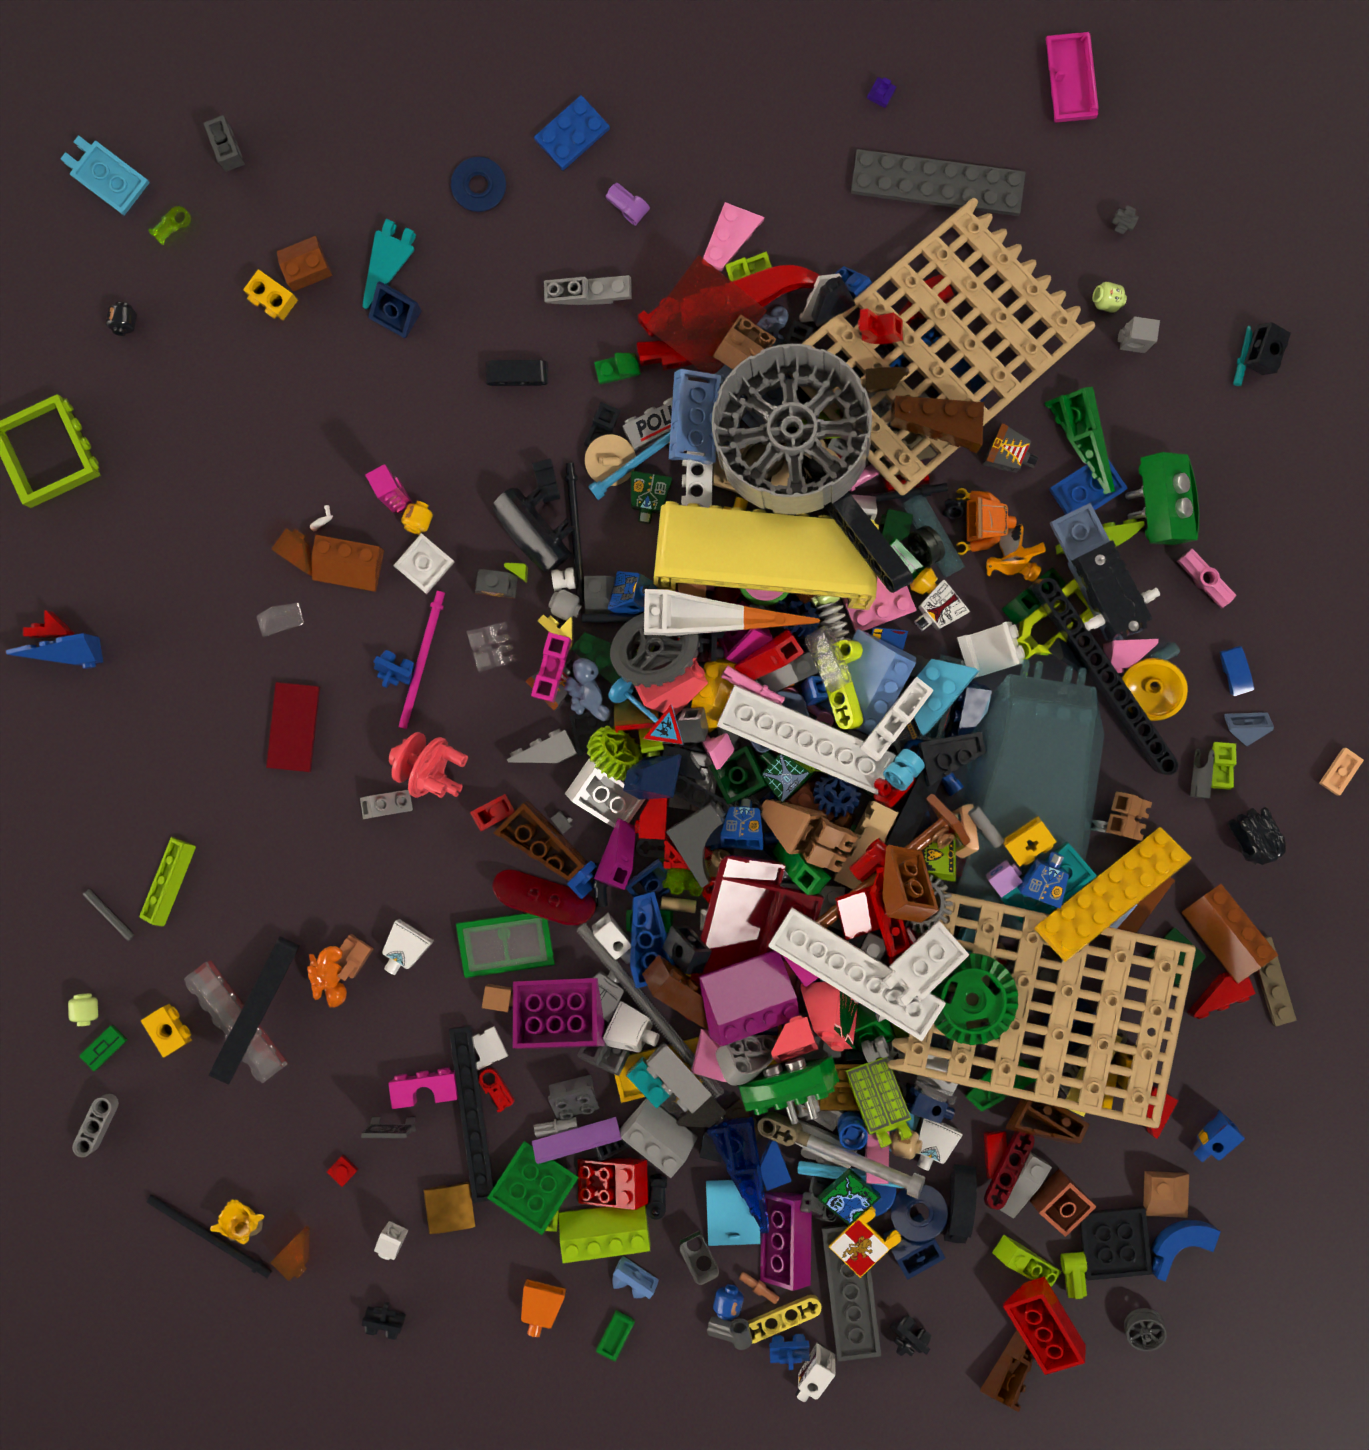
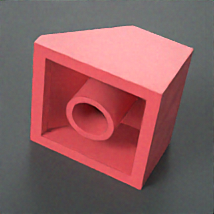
M796 1016L789 1020L790 1023L785 1024L771 1051L772 1057L777 1063L819 1050L807 1017Z

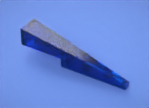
M753 1117L732 1119L708 1128L707 1133L715 1143L718 1154L723 1158L727 1166L726 1169L741 1197L745 1199L750 1214L754 1216L760 1227L761 1234L769 1233L770 1228Z

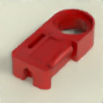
M484 1069L479 1076V1083L486 1094L489 1092V1095L498 1107L496 1111L501 1112L507 1106H511L515 1099L496 1069ZM485 1073L494 1074L495 1082L493 1084H486L484 1082L483 1076Z

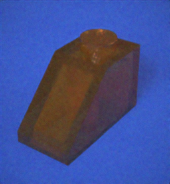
M286 528L271 550L306 574L312 576V558L309 543L303 540L305 535L296 529L291 532Z
M306 1226L271 1261V1264L288 1281L294 1276L298 1279L307 1269L305 1265L310 1259V1228Z

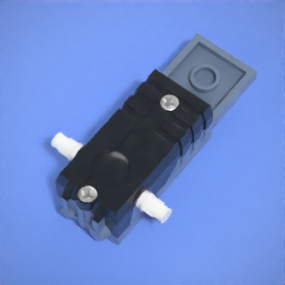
M1091 503L1050 522L1049 524L1069 561L1067 564L1094 616L1089 619L1090 621L1084 623L1086 629L1090 631L1093 628L1099 627L1106 641L1110 639L1124 640L1127 636L1146 629V622L1152 620L1146 603L1148 604L1160 596V592L1157 588L1140 594L1129 571L1125 568L1124 561L1120 558L1119 551L1115 548L1114 541L1109 540Z

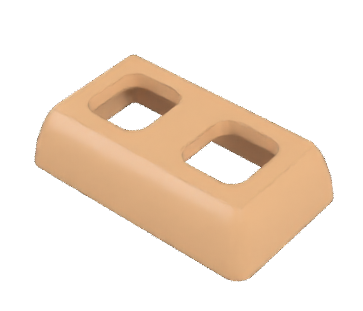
M973 804L963 805L952 811L957 818L958 814H960L961 824L970 838V843L964 846L955 837L956 856L960 858H965L979 850L976 824L968 815V812L974 808Z

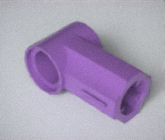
M619 183L613 184L606 194V199L622 211L623 216L633 225H637L650 210L649 205L642 198L633 196Z

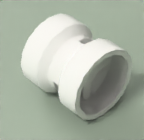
M573 567L566 568L564 571L558 569L551 570L554 591H560L562 588L576 589Z

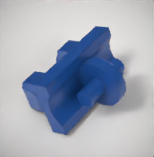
M385 650L380 657L376 656L374 659V669L379 671L377 677L383 680L382 686L385 688L390 683L397 686L399 681L410 685L414 663L408 659H403L400 666L393 664L396 655Z
M795 1334L793 1341L784 1342V1337L781 1335L772 1337V1343H769L770 1363L788 1364L789 1370H793V1363L810 1361L809 1340L806 1341L803 1334Z

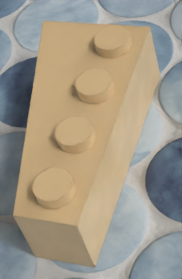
M875 801L868 802L854 832L858 835V839L855 843L849 842L853 848L851 852L845 851L847 859L845 862L840 861L843 867L840 872L834 873L833 880L851 889L856 888L862 883L853 875L849 867L866 853V849L873 841L880 838L884 843L886 842V836L889 830L892 829L898 812Z

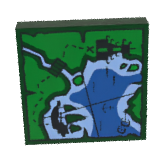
M850 1168L818 1195L819 1201L848 1225H851L881 1198L877 1190L866 1183Z

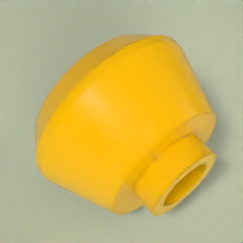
M926 567L910 584L911 590L922 595L925 592L930 594L938 586L935 583L937 577L933 569Z

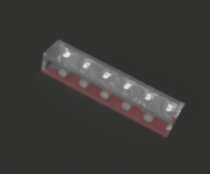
M208 961L190 973L184 980L186 981L187 989L192 994H196L202 1009L211 1014L213 1017L212 1022L217 1028L223 1030L226 1034L225 1039H227L244 1003L213 962ZM259 1025L242 1061L248 1063L251 1067V1073L254 1078L264 1083L289 1063Z

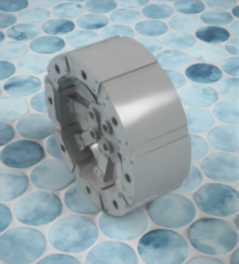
M783 344L763 349L760 353L749 356L737 365L727 376L718 391V398L714 402L712 412V433L720 466L725 471L726 478L731 486L747 501L762 509L768 508L775 513L803 514L822 509L824 505L839 500L854 486L865 468L866 457H869L872 412L867 391L865 388L863 389L861 379L846 362L824 349L819 350L805 344ZM786 373H791L793 378L785 379L784 376ZM798 386H808L817 390L818 394L809 402L801 404L797 399L796 390H798ZM834 387L841 389V391L839 389L835 390V393L832 390ZM781 388V391H783L784 401L778 407L772 406L762 399V396L770 390ZM745 395L748 397V400L746 401L744 398L739 400V398ZM832 403H835L843 411L845 419L840 421L817 419L819 413L828 404L831 405ZM747 410L750 412L754 411L763 417L766 424H762L760 427L740 428V421ZM801 420H806L807 424L803 425ZM778 422H782L781 427L777 426ZM796 427L798 431L791 434L787 432V429ZM862 430L864 434L857 435L856 431ZM825 437H841V439L848 440L847 451L839 459L835 455L832 456L819 440L825 439ZM726 441L731 442L729 447L723 446ZM761 442L766 444V451L750 467L745 461H742L739 449L745 448L746 445ZM803 455L810 459L813 458L823 467L826 475L819 482L815 483L814 481L805 484V479L802 477L801 464L803 463ZM785 457L789 469L787 486L772 485L771 482L765 480L768 476L767 473L776 461L779 462Z

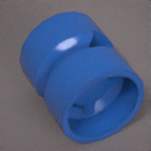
M854 1111L841 1114L837 1121L840 1143L847 1150H860L866 1145L868 1140L862 1116Z

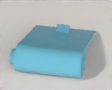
M758 1179L706 1181L708 1246L760 1244L759 1197H763V1185H760Z

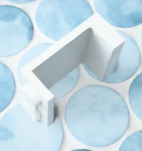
M1004 622L1001 625L974 634L957 637L965 665L976 668L979 671L974 678L1024 663L1025 653L1023 647L1018 645L1016 638L1019 637L1018 630L1015 624L1012 625V622Z

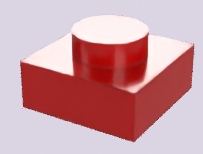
M343 1154L327 1173L343 1187L359 1169Z

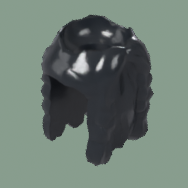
M1266 807L1261 808V815L1254 808H1251L1247 811V816L1240 814L1237 816V821L1231 819L1227 823L1236 841L1239 843V847L1242 849L1244 859L1255 865L1257 863L1264 865L1275 862L1286 852L1285 838L1272 818L1271 811Z

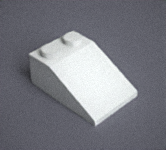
M590 758L565 792V795L573 803L613 828L618 818L629 823L645 801V799H638L623 791L625 782L621 779L616 781L613 777L608 779L605 773L601 774V770L595 768V763L590 762Z

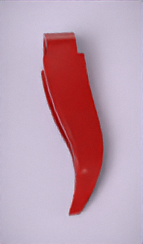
M780 265L726 284L700 289L699 294L686 296L679 303L683 326L687 330L707 328L708 331L727 327L740 314L747 318L784 293L799 288H814L818 276L821 275L801 266Z

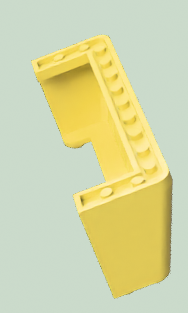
M668 501L665 505L661 506L654 569V585L659 590L675 591L676 583L842 597L849 598L847 608L869 610L876 599L877 575L836 521L831 519L830 516L820 515L816 518L809 517L805 513L796 514V516L781 513L772 514L766 513L765 510L755 509L753 512L744 511L743 508L733 507L731 510L722 509L721 506L711 505L709 508L700 507L699 504L695 503L684 506L673 501ZM871 520L879 530V525L875 524L874 520Z

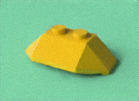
M725 655L722 659H717L715 662L705 663L703 670L705 671L704 675L708 684L692 699L691 708L704 707L709 728L708 733L718 727L717 723L734 687L733 683L721 678L727 665L735 669L734 665H736V663L726 659Z

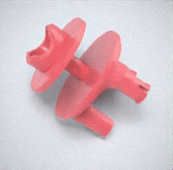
M416 732L408 737L407 740L403 739L402 744L391 749L389 763L392 765V779L402 783L409 778L408 791L411 796L418 798L431 792L442 798L448 792L457 797L459 795L458 792H461L462 784L447 778L444 769L447 761L464 767L468 756L449 746L446 739L437 737L426 746L425 735Z

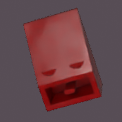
M599 1158L578 1159V1203L636 1210L648 1204L646 1159L607 1158L601 1162Z

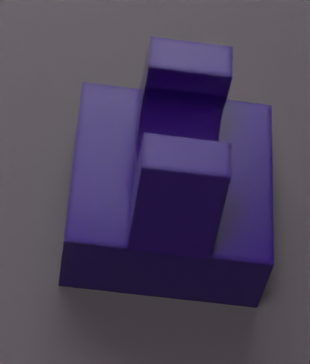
M878 77L867 99L886 108L896 90V86L891 84V80L885 77L883 79Z

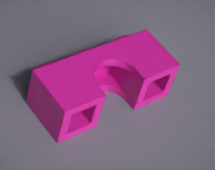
M548 632L541 668L538 675H536L531 693L532 697L552 703L555 702L572 641L570 638Z
M448 1067L438 1069V1073L429 1074V1071L416 1072V1076L407 1077V1074L395 1075L394 1079L389 1082L392 1109L414 1106L417 1103L416 1092L420 1087H427L432 1090L435 1103L457 1100L458 1091L455 1070L451 1071Z

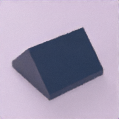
M379 281L368 318L406 338L422 310L416 301Z
M657 858L628 880L626 889L633 897L655 892L658 901L662 896L679 885L671 872L664 868L662 860Z

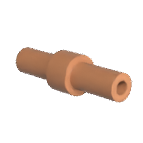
M744 1271L741 1273L739 1280L751 1287L755 1294L764 1296L774 1304L777 1303L779 1296L766 1288L765 1283L760 1280L756 1281Z

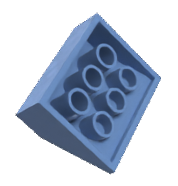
M858 628L852 640L858 641L862 645L863 652L859 659L847 663L864 719L863 724L857 730L870 735L896 702L916 664V657ZM850 646L847 649L848 654L851 651ZM843 694V696H842V702L844 703V701H845V696H844V694ZM830 701L819 704L833 713Z

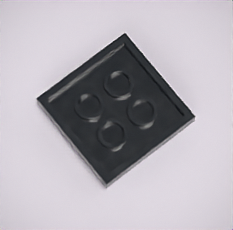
M1144 1206L1092 1211L1080 1222L1082 1252H1084L1087 1262V1272H1085V1279L1087 1281L1153 1275L1146 1208Z

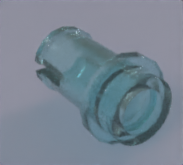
M1168 642L1164 648L1152 653L1151 658L1169 660L1172 657L1176 658L1180 653V649L1175 642Z

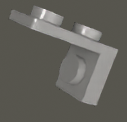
M408 790L360 798L363 819L413 810Z

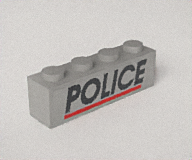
M673 397L664 401L663 406L657 409L656 407H651L644 412L645 415L639 418L634 416L625 421L623 431L635 452L655 443L671 431Z

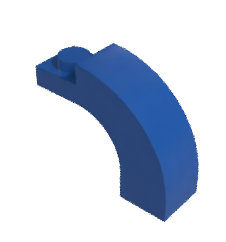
M1183 1220L1167 1226L1158 1234L1150 1248L1157 1255L1151 1263L1152 1274L1157 1279L1166 1282L1172 1262L1179 1251L1187 1247L1196 1246L1214 1252L1221 1231L1214 1225L1198 1220Z

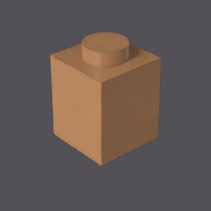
M493 984L485 986L482 1008L508 1012L510 1007H513L512 987Z

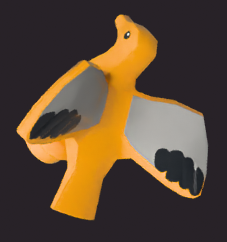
M1019 524L1014 529H1008V534L1002 536L999 542V547L1004 557L1001 559L995 557L987 559V575L990 576L993 570H999L1006 575L1021 573L1025 580L1035 581L1041 572V567L1035 562L1030 563L1029 561L1033 556L1046 551L1044 542L1030 548H1023V525Z

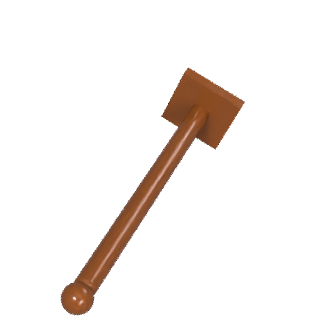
M931 794L926 799L938 820L904 848L922 851L933 842V836L945 827L964 846L970 843V838L959 819L934 794ZM877 870L851 892L872 886L877 876ZM836 904L815 920V922L828 928L837 921L839 914Z

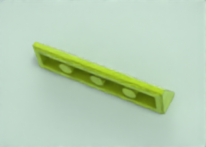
M175 837L170 838L139 917L152 925L164 926L166 924L196 846Z

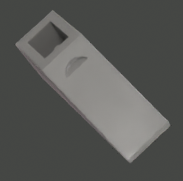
M559 728L548 734L550 738L544 741L539 738L529 744L530 748L524 751L520 748L511 752V757L507 761L510 763H560L576 755L577 751L567 731L561 732Z

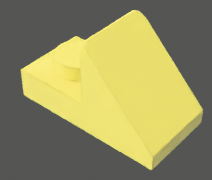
M542 615L538 622L550 633L565 636L572 640L569 648L571 652V648L574 645L573 618L570 617L559 629V623L551 615L548 618Z

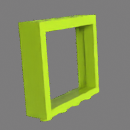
M58 394L0 420V457L22 504L30 508L101 476L98 470V461L94 456L92 457L89 451L91 445L87 438L82 436L80 431L82 426L71 412L73 411V406L70 405L67 398L65 399ZM57 408L84 469L33 492L6 431Z

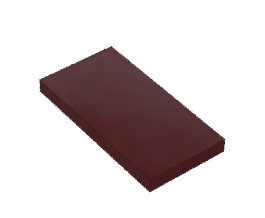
M276 682L266 768L311 772L320 693L319 686Z

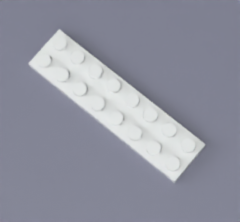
M734 685L717 723V726L877 795L879 792L875 789L874 783L878 778L885 780L883 772L896 756L894 753L886 751L881 759L876 762L860 749L865 742L864 740Z
M793 907L768 945L773 950L921 1041L946 1004L942 999L929 993L922 1001L915 997L907 1006H901L896 999L906 990L898 982L892 989H886L881 983L888 975L893 973L890 967L869 956L861 949Z

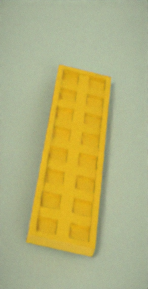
M1159 827L1066 901L1061 908L1056 909L1036 925L1034 929L1066 962L1187 864L1191 857Z

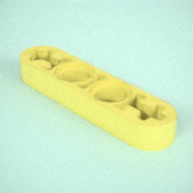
M807 1295L748 1320L749 1328L751 1327L752 1330H756L755 1336H752V1344L818 1316L821 1312V1303L818 1297ZM808 1302L816 1304L814 1306L815 1310L811 1311L810 1308H807ZM800 1305H801L802 1310H803V1312H804V1315H803V1316H801V1312H800V1309H799V1307H798V1306H800ZM790 1309L798 1313L794 1320H788L785 1317V1313ZM769 1318H774L777 1321V1326L773 1329L765 1326V1322ZM760 1322H761V1324H762V1329H763V1331H764L763 1333H761V1329H758V1328H759V1324H758V1323H760Z

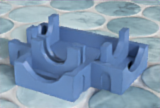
M679 369L674 372L669 459L692 460L706 465L716 462V447L712 433V412L714 402L718 398L721 375ZM688 377L707 380L708 383L688 380ZM726 441L723 445L730 446L731 442ZM684 451L704 453V456L685 454Z

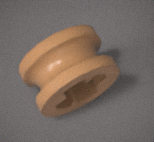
M945 827L933 836L932 841L933 843H938L937 847L939 849H943L953 841L954 835L952 833L949 834V829Z

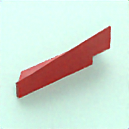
M723 339L637 342L636 346L640 366L662 362L664 371L718 360L713 355Z
M877 867V876L870 890V896L891 965L910 947L903 920L887 916L882 897L885 867Z

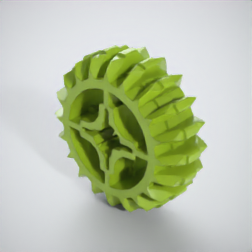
M607 725L592 734L587 745V754L591 756L590 762L595 763V768L601 770V774H607L608 779L613 777L616 781L619 779L624 781L627 770L643 759L642 751L639 749L641 745L636 744V738H631L629 733L626 734L624 731L616 733L615 726L610 727Z

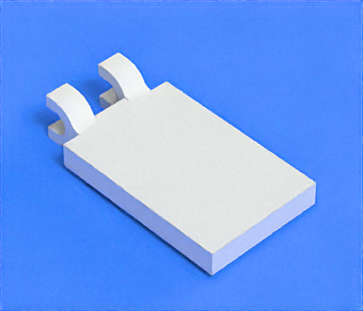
M937 921L889 966L893 973L888 975L881 983L886 989H892L899 982L906 991L896 1000L901 1006H907L915 997L922 1001L969 954L944 925Z

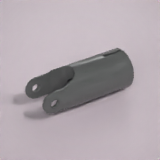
M1196 749L1190 797L1210 799L1214 751H1209L1208 762L1202 768L1200 764L1201 752L1200 749Z

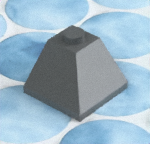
M584 576L585 614H615L608 610L615 577Z

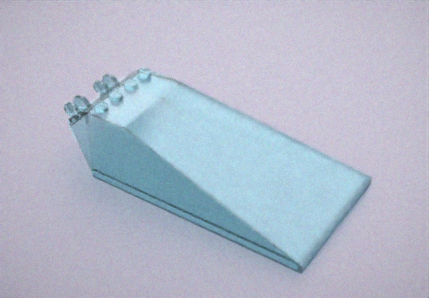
M1024 659L1020 676L1008 674L991 695L988 712L973 730V733L982 732L986 753L968 763L962 806L967 804H973L974 807L979 806L1003 839L1039 816L1056 840V843L1053 844L1054 846L1046 853L1041 852L1035 856V859L1045 860L1052 851L1055 852L1068 841L1086 862L1105 735L1096 687L1084 685L1086 668H1080L1077 684H1072L1070 682L1073 668L1067 665L1063 682L1040 679L1043 668L1041 661H1037L1035 664L1034 678L1027 677L1030 663L1028 659ZM976 825L979 850L964 858L956 856V881H951L949 893L1004 904L985 874L1007 860L1010 865L1016 864L1022 872L1019 876L1022 878L1033 862L1019 867L1004 844L994 848L984 836L982 830ZM1031 840L1027 841L1029 846L1033 845ZM960 904L957 917L978 921L980 908ZM1003 913L1002 927L1022 930L1023 924L1016 916ZM955 925L954 930L960 931L961 927ZM999 935V937L1020 940L1016 938Z

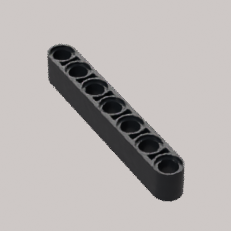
M281 936L278 938L208 1076L228 1085L230 1084L300 945Z

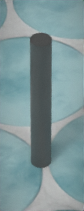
M90 889L84 892L83 896L127 941L135 936Z

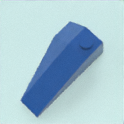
M85 633L56 638V641L39 642L40 647H37V645H25L6 650L7 655L82 666L83 669L95 668L97 663H103L100 638Z
M655 892L633 897L630 969L636 989L647 986L642 974L658 954L675 966L674 961L662 948L667 935Z

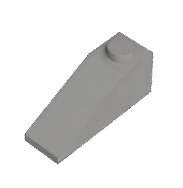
M1030 1152L1006 1205L1000 1210L1015 1218L1041 1187L1052 1167L1045 1160Z

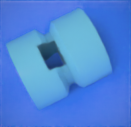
M903 749L896 756L895 762H892L885 769L883 775L893 787L905 791L914 781L913 777H917L925 768V764L916 753Z

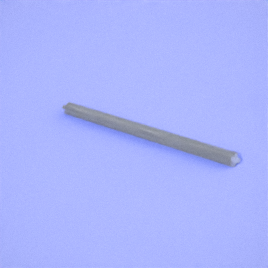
M586 923L577 928L578 934L583 936L582 939L585 938L584 940L590 944L589 947L592 946L591 949L594 948L592 951L595 950L594 953L597 952L596 955L599 954L598 957L602 959L601 962L604 961L603 964L606 963L605 966L608 965L606 968L609 967L608 970L611 969L610 972L616 976L615 978H618L617 981L620 980L619 983L621 982L625 986L624 989L627 988L626 991L629 990L627 993L630 992L629 995L632 994L631 997H634L633 999L637 1001L636 1004L639 1003L638 1006L641 1005L640 1008L643 1007L641 1010L644 1009L643 1012L646 1011L645 1014L649 1015L650 1020H653L652 1023L655 1022V1027L658 1026L660 1028L659 1031L662 1030V1035L665 1034L664 1038L667 1036L666 1039L672 1043L671 1046L674 1045L673 1048L676 1047L674 1050L677 1049L676 1052L679 1051L678 1054L681 1053L680 1056L684 1057L683 1060L686 1059L685 1063L688 1062L687 1065L690 1064L689 1067L691 1066L690 1069H692L695 1055L691 1049L685 1045L686 1043L677 1035L672 1026L666 1022L667 1020L661 1016L658 1009L652 1005L653 1003L647 999L648 997L642 993L640 988L636 989L634 980L628 976L618 961L598 941L592 930L588 928V925L586 926ZM701 1075L697 1076H700L699 1080L702 1079L701 1082L703 1081L707 1085L706 1088L709 1087L708 1090L711 1089L709 1092L712 1091L711 1094L714 1093L713 1096L715 1098L724 1093V1089L720 1087L721 1085H718L719 1083L715 1079Z

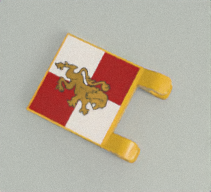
M873 1206L849 1225L829 1245V1248L860 1278L891 1248L901 1241V1235L897 1230H893L884 1240L867 1224L876 1215V1210Z

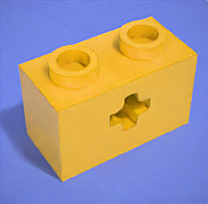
M1039 816L1005 837L1003 844L1020 867L1023 864L1028 865L1033 862L1035 856L1041 852L1046 853L1051 850L1056 840ZM1028 840H1031V841H1032V843H1033L1032 846H1029V845H1028V843H1027Z

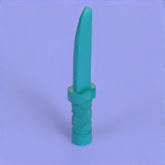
M1251 326L1246 328L1241 356L1237 359L1236 364L1238 366L1233 381L1235 386H1242L1247 367L1244 365L1252 342Z

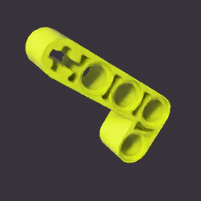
M841 640L822 648L817 654L818 665L836 723L841 729H858L864 720L847 663L859 659L863 652L862 645L858 641ZM850 646L851 651L848 654L847 649ZM830 654H832V660H831V662H830V660H829ZM843 694H844V696H845V701H844V703L842 702V696H843Z

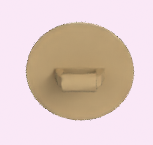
M613 434L600 436L589 445L586 451L585 466L587 472L593 480L602 482L636 457L632 445L621 436ZM634 469L627 473L625 476H623L621 479L616 481L611 486L622 484L623 482L628 480L631 476V472L634 471Z

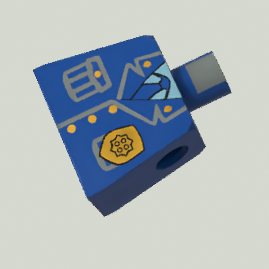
M741 799L739 807H730L728 809L721 831L722 848L763 850L760 809L752 808L751 800Z
M1052 851L1047 862L1036 858L1023 877V883L1017 887L1020 893L1061 908L1069 877L1066 869L1060 867L1064 856Z

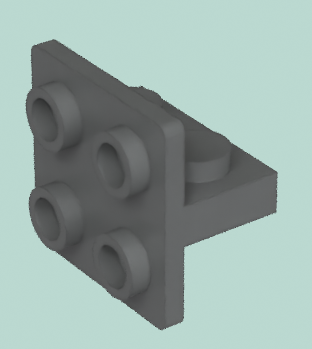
M591 1075L549 1085V1103L558 1120H567L576 1115L591 1114L599 1110Z

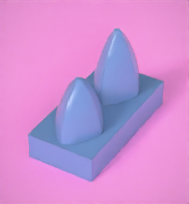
M624 1256L619 1260L612 1279L614 1289L629 1285L632 1287L634 1298L647 1297L648 1299L654 1294L659 1282L657 1278Z

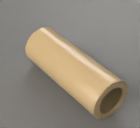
M662 896L661 909L695 913L696 900Z

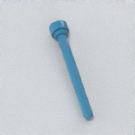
M670 431L602 482L598 481L597 483L593 482L588 487L598 500L605 496L604 493L607 492L608 487L670 442Z

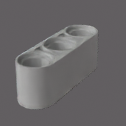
M105 1094L92 1103L73 1143L72 1148L76 1156L86 1157L99 1148L118 1108L119 1102L115 1095ZM102 1101L107 1102L108 1110L102 1107ZM93 1121L99 1124L98 1130L93 1127ZM83 1141L88 1142L89 1150L83 1146Z

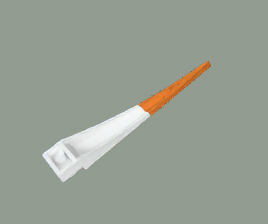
M645 589L644 635L677 636L815 624L820 622L818 618L741 606L671 590Z

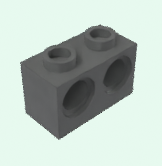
M224 115L204 122L218 163L224 171L227 172L245 165L231 125Z

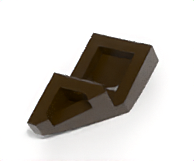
M905 367L865 369L866 391L868 393L888 391L890 389L894 391L900 380L909 374V369Z

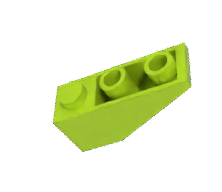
M1006 1235L1002 1236L992 1252L1007 1267L1031 1280L1045 1276L1051 1287L1062 1272Z

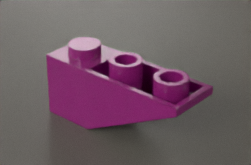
M620 818L617 819L595 874V880L611 887L625 890L633 870L634 825Z

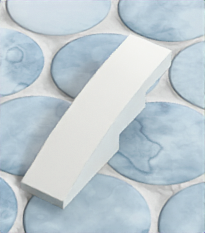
M915 677L871 732L860 749L876 762L879 761L934 690L918 677Z

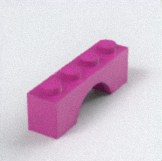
M385 464L365 474L377 498L393 513L404 512L406 506L412 503L401 481L397 477L394 478L390 469Z

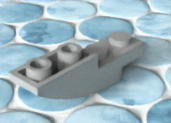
M629 275L595 279L576 277L544 281L545 303L593 305L611 304L615 300L632 299L631 277Z

